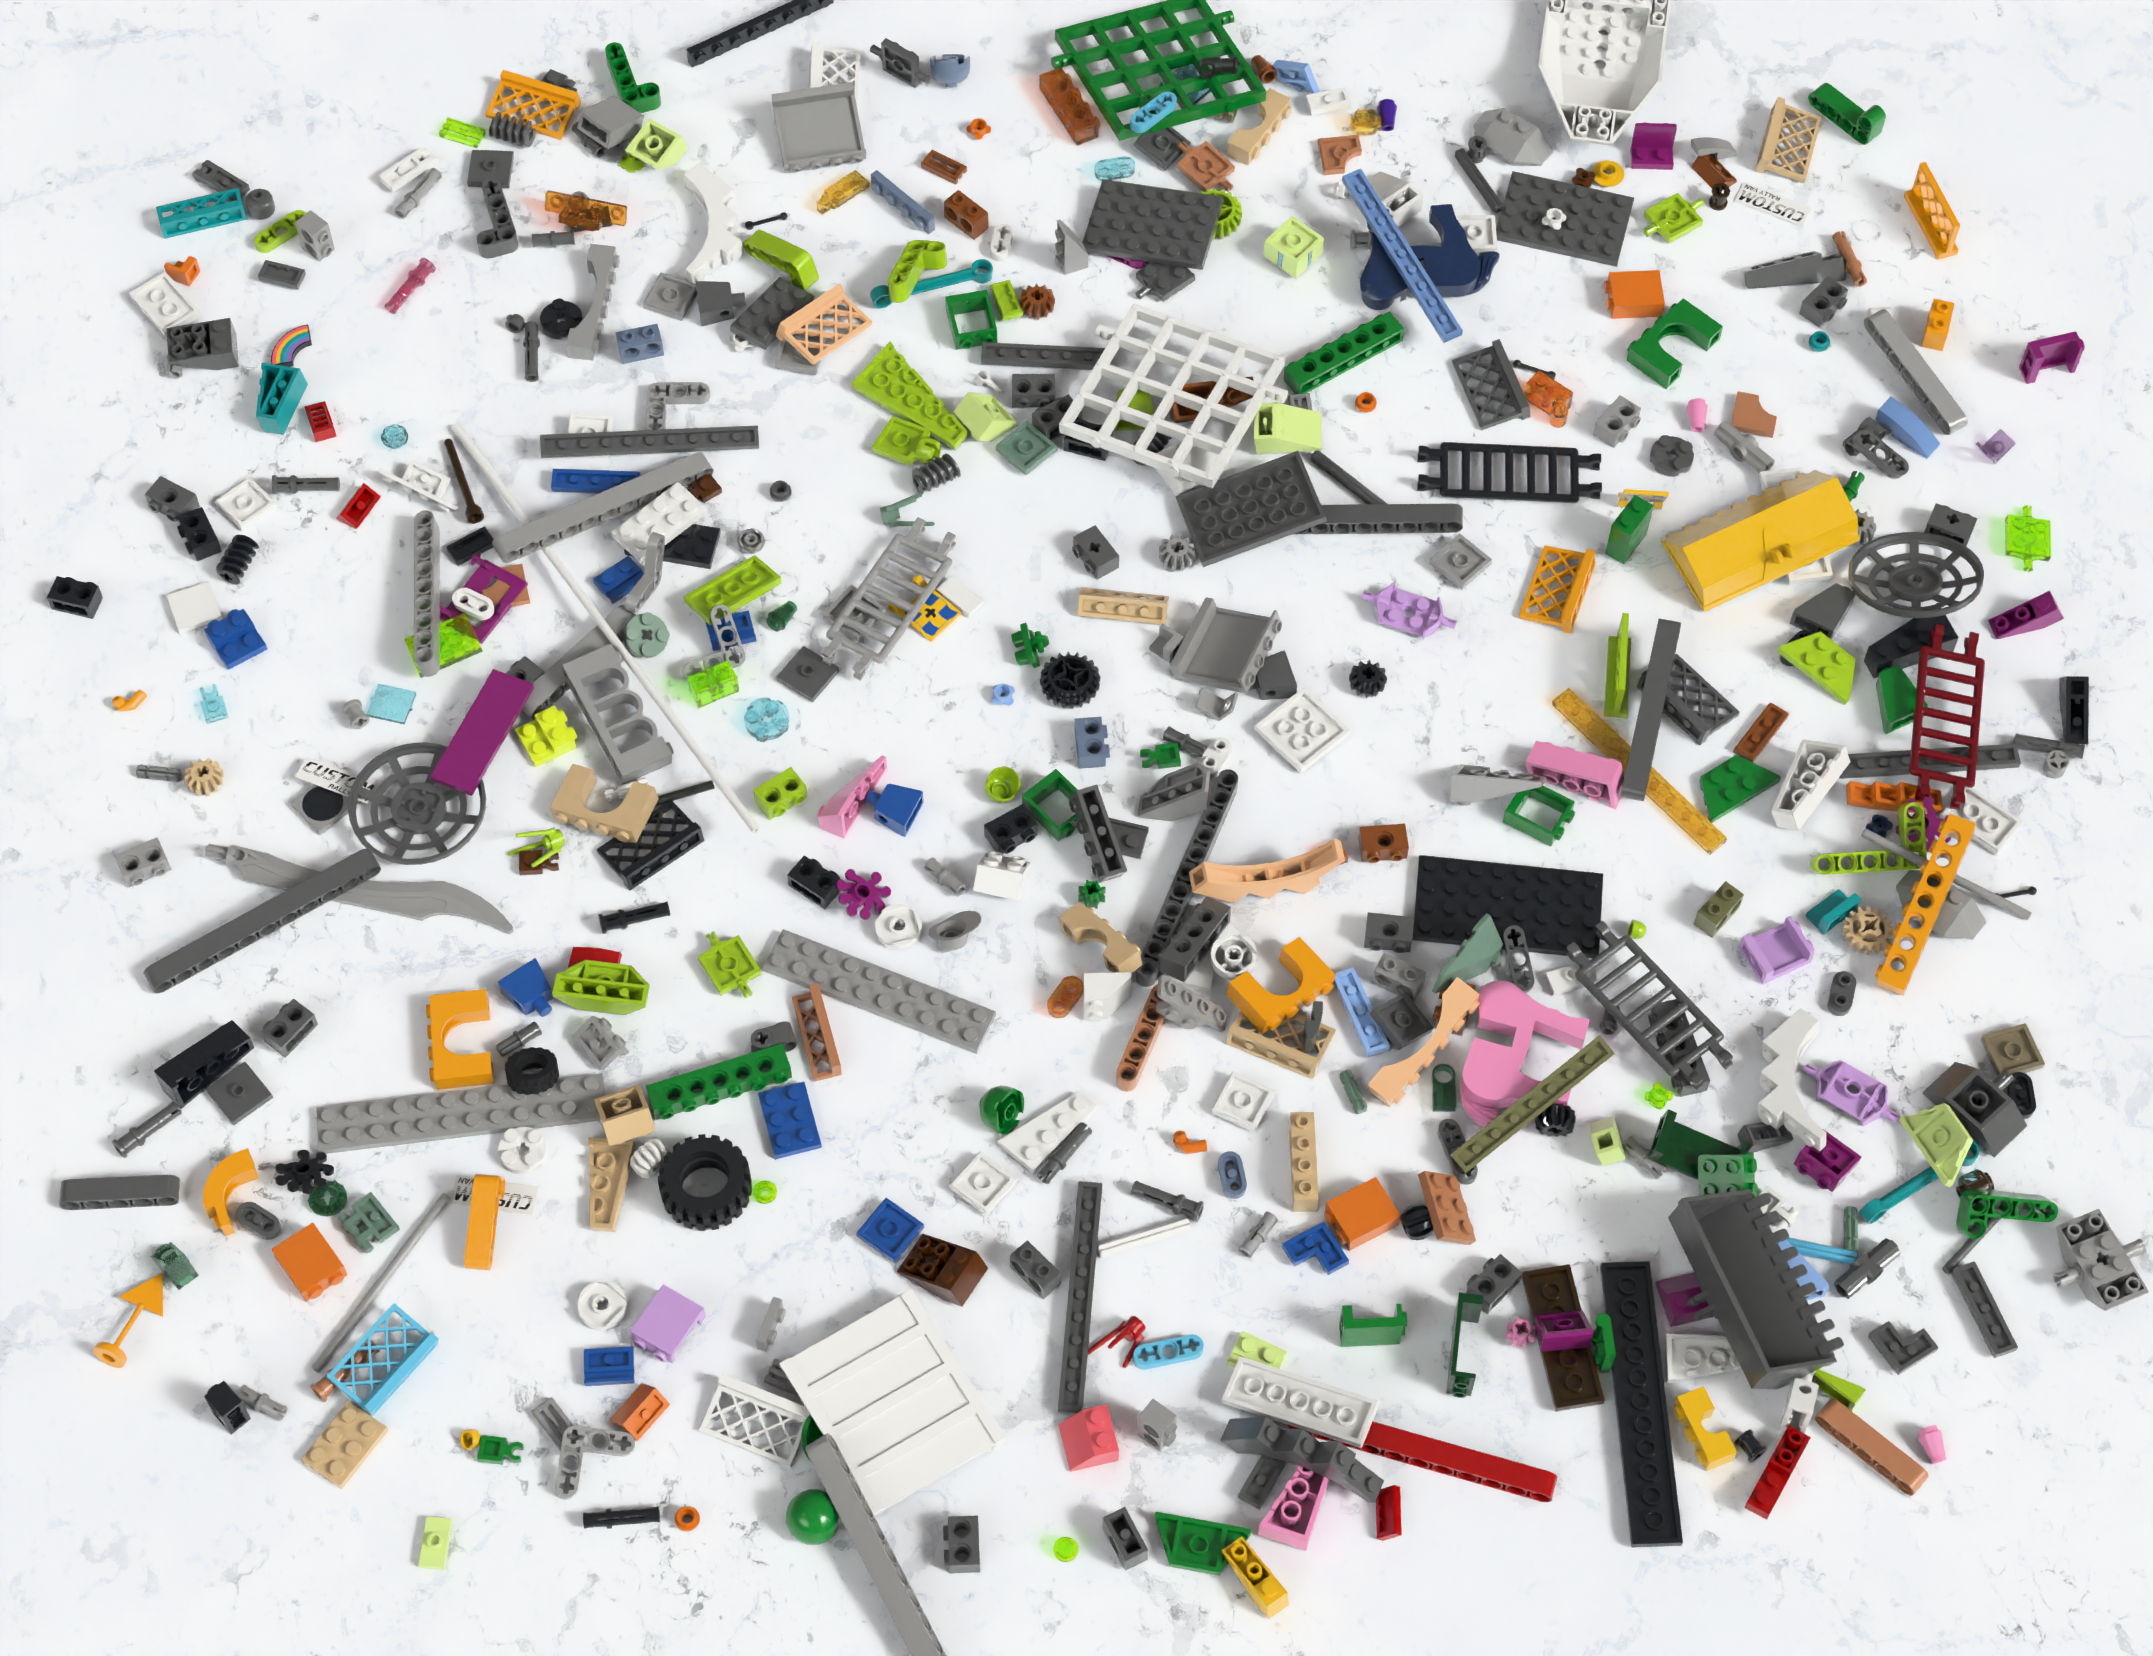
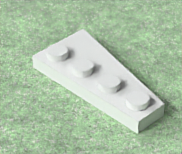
M1078 1091L998 1140V1145L1034 1174L1048 1160L1050 1155L1055 1153L1065 1143L1081 1122L1084 1123L1097 1110V1104L1081 1091Z
M1667 1333L1665 1336L1667 1383L1742 1369L1726 1336Z

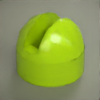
M1632 919L1628 929V936L1633 939L1644 937L1647 931L1645 924Z

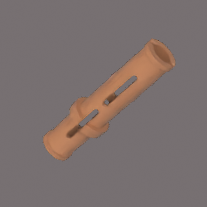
M1838 231L1834 233L1832 239L1840 255L1843 257L1846 272L1850 274L1855 287H1858V284L1859 287L1865 285L1867 278L1862 271V264L1860 260H1857L1845 232L1841 231L1840 233Z

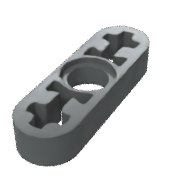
M1862 430L1853 437L1852 443L1854 448L1890 477L1898 479L1908 472V462L1872 432ZM1863 437L1866 439V444H1862ZM1877 449H1881L1885 453V459L1877 457ZM1896 464L1900 466L1899 471L1895 470Z
M1512 925L1507 927L1503 934L1506 957L1512 983L1527 993L1533 988L1535 980L1526 938L1522 928ZM1511 931H1514L1515 935L1520 936L1516 941L1517 947L1522 945L1523 948H1515L1510 951L1509 948L1514 947L1513 940L1508 939ZM1516 953L1522 954L1525 957V963L1522 965L1514 964L1512 956ZM1527 968L1528 971L1524 970L1523 974L1525 980L1530 982L1527 983L1526 987H1523L1522 984L1517 982L1521 978L1520 970Z
M1444 1119L1439 1124L1437 1134L1453 1173L1457 1176L1459 1183L1464 1185L1472 1184L1477 1177V1165L1469 1170L1471 1171L1470 1176H1467L1465 1173L1462 1174V1169L1450 1154L1453 1147H1460L1466 1140L1459 1124L1455 1120ZM1445 1127H1448L1449 1130H1453V1133H1452V1138H1453V1140H1452L1451 1142H1450L1451 1137H1450L1449 1133H1448V1132H1444V1131H1445Z

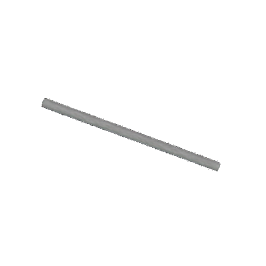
M1866 828L1861 837L1921 867L1924 860H1927ZM1956 874L1953 880L1954 884L2026 920L2030 918L2032 912Z

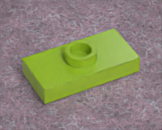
M1010 279L990 285V291L1003 322L1023 316V310Z

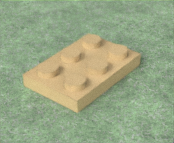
M347 1401L302 1457L301 1461L342 1490L388 1432V1427L350 1401Z

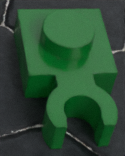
M1178 743L1155 745V751L1149 749L1140 750V758H1149L1142 761V768H1150L1153 764H1158V769L1181 766Z
M482 1435L477 1460L482 1463L503 1465L504 1458H509L513 1463H521V1456H515L513 1452L515 1450H524V1446L520 1442H513L507 1445L508 1441L505 1437Z

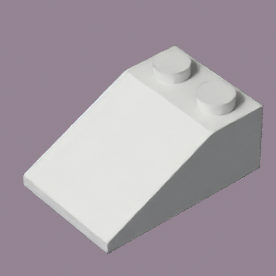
M1181 443L1173 444L1157 454L1172 459ZM1193 445L1183 463L1209 473L1219 455ZM1229 462L1220 477L1233 471V467ZM1155 468L1176 496L1203 486L1179 476L1174 477L1168 472Z

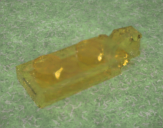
M854 170L824 190L821 199L816 202V210L823 215L830 211L831 208L833 210L839 208L869 188V181L857 170Z

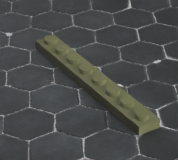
M1600 1035L1597 1036L1452 1152L1450 1156L1462 1171L1467 1173L1615 1053Z

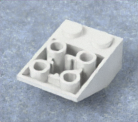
M1381 171L1368 179L1386 209H1389V214L1397 227L1422 211L1424 195L1410 182Z

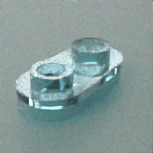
M1127 156L1100 160L1094 166V175L1100 181L1102 179L1117 180L1128 178L1135 173V161Z

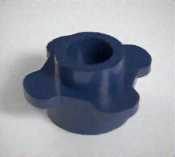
M1876 814L1872 816L1871 823L1867 824L1865 828L1886 838V833L1892 829L1893 824L1887 817Z

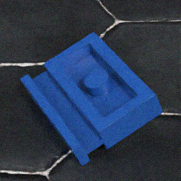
M628 555L593 578V582L606 598H609L611 603L614 604L630 593L644 573Z
M749 610L731 614L741 644L756 642ZM722 618L720 619L721 625H717L718 629L723 626H730L729 621L724 623ZM706 622L712 650H720L713 626ZM729 629L724 630L721 634L724 642H730L734 637L733 632ZM735 643V644H733V645H730V646H724V647H725V648L734 647V646H737V643Z
M633 1346L584 1349L585 1386L635 1383Z

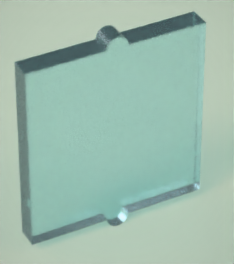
M378 684L374 696L370 698L371 704L367 715L372 718L405 725L409 712L413 710L412 705L417 693L416 691Z

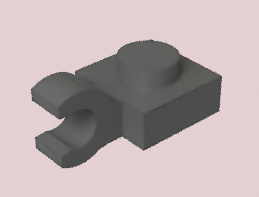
M550 69L541 80L542 82L577 92V89L573 88L576 82L568 79L567 75Z

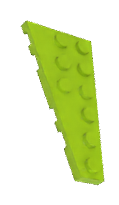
M891 341L851 383L852 389L900 418L930 429V436L953 450H956L968 436L964 426L953 414H950L944 407V403L933 394V390L914 368L908 365L904 356L896 351Z

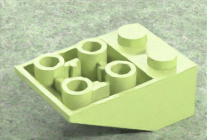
M1277 402L1262 403L1254 417L1256 453L1322 450L1321 413Z

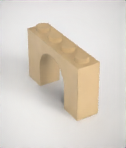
M572 763L549 807L554 820L560 824L574 825L581 830L595 831L601 836L609 835L616 837L622 842L637 843L659 799L655 787L633 781L620 806L606 813L592 812L586 808V804L597 783L593 769Z

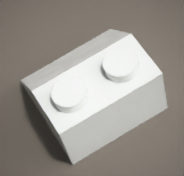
M1131 972L1084 973V1020L1101 1021L1102 1019H1108L1130 999Z

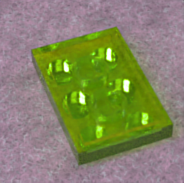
M466 612L440 623L439 670L483 652ZM414 635L405 638L404 641L420 677L423 678L425 676L421 674L414 660Z

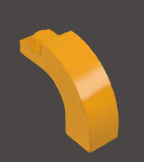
M248 1148L223 1159L212 1170L204 1186L203 1203L209 1219H214L217 1229L222 1228L225 1236L235 1233L227 1209L230 1195L240 1185L259 1179Z

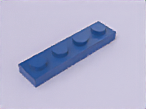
M553 469L551 490L552 492L601 493L641 475L639 471Z

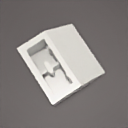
M996 851L985 853L977 865L973 891L1019 900L1023 893L1031 862L1025 861V858L1020 856L1005 857L1002 856V853Z

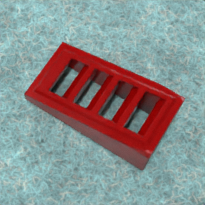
M325 401L304 407L315 442L337 437ZM324 413H325V415L312 418V417H314V416L321 415V414H324Z

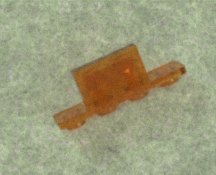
M547 190L545 193V211L559 213L558 223L565 224L568 227H582L588 231H599L604 223L625 226L627 223L626 205Z

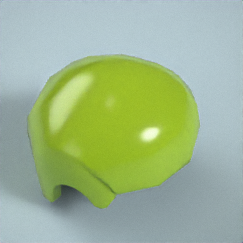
M1001 766L991 771L984 788L991 800L1004 804L1012 801L1017 796L1021 787V781L1018 773L1012 768Z

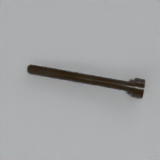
M448 438L444 441L467 506L465 511L466 519L470 524L479 523L484 519L482 508L474 502L453 441Z

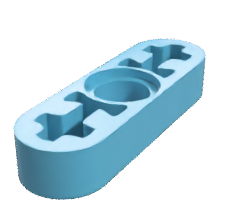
M1163 92L1131 115L1130 129L1136 133L1146 132L1176 109V95L1172 92ZM1154 110V111H1157V112H1159V113H1157V114H1150L1149 111Z
M1191 1334L1139 1345L1134 1350L1133 1362L1137 1368L1147 1370L1195 1360L1202 1355L1204 1344L1199 1336ZM1189 1343H1193L1194 1346H1197L1196 1351L1192 1352L1191 1349L1188 1348ZM1179 1344H1181V1349H1183L1182 1355H1179ZM1164 1347H1172L1176 1353L1173 1357L1167 1358L1162 1355L1161 1351ZM1155 1349H1157V1357H1158V1360H1155V1355H1154V1350H1155ZM1141 1353H1145L1146 1356H1149L1148 1361L1144 1362L1143 1359L1140 1358Z

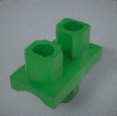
M1026 622L1020 624L1021 630L1011 634L1014 646L1016 648L1024 646L1025 648L1015 652L1016 661L1020 666L1031 663L1034 668L1039 667L1038 653L1044 652V648L1049 645V639L1046 635H1041L1040 631L1033 632L1029 630Z

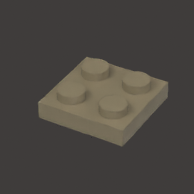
M2026 1023L1982 1035L1980 1039L1997 1076L2002 1070H2007L2008 1074L2006 1076H2008L2010 1073H2027L2041 1069L2045 1065Z

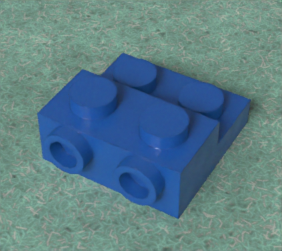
M244 608L241 610H231L226 618L220 621L212 620L208 623L207 628L204 629L208 641L228 670L268 649Z

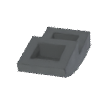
M1313 1001L1311 1020H1305L1303 1030L1304 1053L1311 1051L1318 1037L1323 1014V1001Z

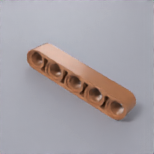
M1158 984L1151 989L1117 1068L1116 1084L1120 1090L1125 1092L1136 1088L1166 1019L1165 1016L1156 1012L1157 1003L1164 1001L1156 999L1158 997ZM1149 1016H1156L1157 1019H1155V1020H1150V1019L1147 1018V1017H1149ZM1145 1035V1036H1148L1149 1038L1143 1040V1039H1141V1038H1139V1037ZM1138 1055L1141 1058L1132 1059L1131 1056ZM1130 1075L1132 1076V1078L1124 1079L1122 1078V1076Z
M1829 1399L1815 1416V1421L1821 1428L1905 1494L1913 1496L1929 1477L1928 1472L1920 1464L1838 1400Z

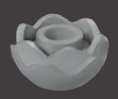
M751 528L743 530L740 536H738L737 542L743 552L755 554L764 547L765 539L761 531Z

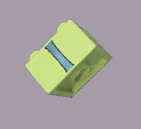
M1291 216L1265 240L1264 257L1296 279L1323 254L1324 238Z

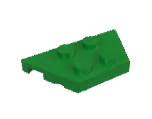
M1738 755L1700 776L1699 780L1701 790L1704 793V804L1707 806L1709 814L1708 821L1712 824L1779 783L1781 777Z
M1155 1512V1521L1169 1566L1220 1576L1229 1564L1222 1550L1241 1536L1247 1541L1251 1535V1529Z

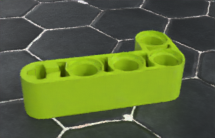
M760 229L743 242V247L750 256L787 272L792 284L806 291L819 280V274L814 261L806 250Z
M912 240L907 243L888 278L889 296L892 302L901 303L909 298L924 269L939 270L947 266L946 246L943 242Z

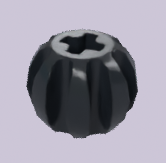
M1410 1205L1402 1212L1401 1224L1410 1239L1423 1240L1434 1231L1428 1208L1425 1205Z

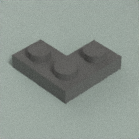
M1890 1321L1876 1328L1868 1335L1869 1339L1897 1375L1902 1374L1932 1355L1939 1348L1924 1328L1904 1340Z

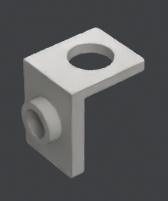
M1201 688L1195 708L1220 721L1233 713L1238 693L1235 692L1226 699H1223Z

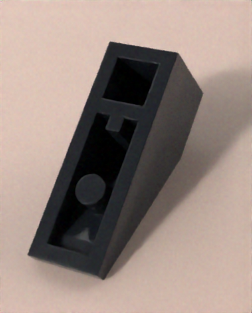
M2089 676L2060 677L2059 702L2064 740L2069 743L2088 744Z

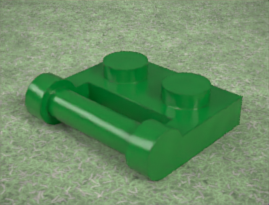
M1601 1313L1596 1317V1328L1593 1330L1591 1342L1596 1345L1593 1356L1595 1364L1599 1365L1600 1373H1610L1616 1355L1612 1324L1609 1315Z

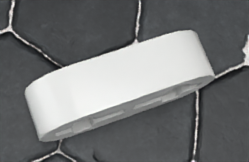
M999 224L994 229L990 245V256L995 261H1004L1009 256L1013 240V229L1008 224ZM999 246H1002L1001 252H997L999 250Z

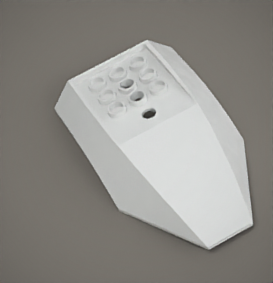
M1547 0L1538 67L1570 140L1612 145L1662 83L1671 0ZM1604 30L1607 31L1609 34L1604 36L1601 35L1599 31ZM1604 47L1607 49V51L1600 52L1597 50V48ZM1601 60L1605 62L1606 66L1599 69L1595 67L1594 62Z

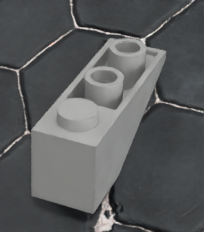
M1061 219L1057 220V229H1055L1057 239L1055 243L1057 252L1055 262L1057 267L1062 269L1064 275L1088 268V253L1081 239Z

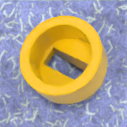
M467 1429L461 1432L460 1443L464 1449L471 1450L480 1445L482 1436L477 1429Z

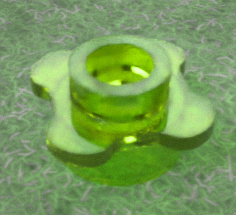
M1661 1083L1653 1084V1089L1650 1092H1646L1644 1097L1652 1107L1661 1110L1664 1109L1667 1101L1673 1099V1093L1665 1090Z

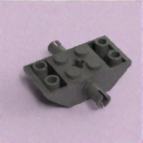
M1954 1062L1922 1093L1935 1105L1943 1103L1949 1105L1969 1135L1994 1158L2027 1127L2013 1099L2003 1092L2014 1081L2011 1073L2006 1076L2008 1074L2007 1070H2002L1991 1081L1979 1069Z

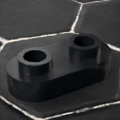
M2015 1072L2012 1074L2014 1081L2007 1086L2008 1096L2015 1102L2023 1119H2027L2033 1115L2036 1109L2033 1083L2026 1073ZM2015 1085H2020L2022 1089L2016 1088ZM2019 1106L2025 1107L2026 1110H2021Z

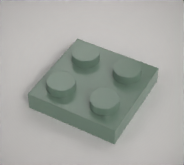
M1025 421L996 445V451L1024 475H1028L1057 451V445L1031 423Z

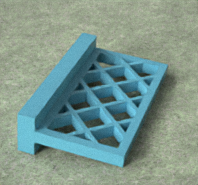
M393 1303L326 1378L359 1405L364 1412L373 1417L436 1348L439 1338L432 1332L429 1333ZM393 1312H396L402 1318L403 1327H388L387 1319ZM405 1321L411 1326H405ZM385 1322V1328H379ZM417 1330L423 1335L417 1343H406V1331ZM403 1331L404 1344L389 1345L388 1332ZM385 1332L386 1345L371 1346V1336L374 1333ZM368 1340V1346H363ZM413 1347V1348L407 1353V1348ZM404 1348V1358L401 1361L390 1362L389 1349ZM386 1349L387 1362L372 1363L371 1350ZM368 1350L369 1363L354 1364L355 1353ZM351 1359V1365H345ZM387 1366V1376L383 1380H373L372 1367ZM390 1366H395L390 1372ZM369 1368L370 1380L355 1381L354 1369ZM341 1369H351L352 1382H340L334 1376ZM374 1384H379V1385L373 1390V1385H374ZM370 1385L371 1394L363 1401L355 1394V1386ZM346 1386H352V1391Z

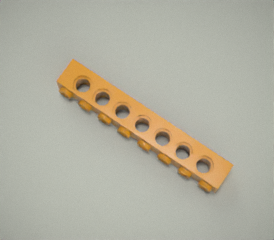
M1950 813L1947 820L1942 819L1938 828V832L1941 833L1939 839L1933 840L1929 849L1932 855L1929 861L1924 860L1920 873L1923 876L1920 882L1915 881L1911 890V894L1914 895L1911 903L1907 901L1903 908L1902 915H1905L1903 922L1896 924L1893 932L1896 938L1893 944L1888 943L1884 952V956L1887 957L1884 965L1879 964L1874 977L1878 978L1877 986L1904 996L1975 832L1976 823ZM1949 837H1953L1958 841V843L1955 845H1948L1945 842V840ZM1945 858L1949 863L1946 866H1940L1936 863V860ZM1934 878L1940 884L1936 887H1931L1927 884V881ZM1926 899L1931 905L1923 908L1918 905V902ZM1918 920L1922 926L1914 929L1910 927L1909 922ZM1909 941L1913 947L1906 950L1901 948L1900 943ZM1897 961L1901 962L1904 967L1897 971L1892 969L1890 965Z

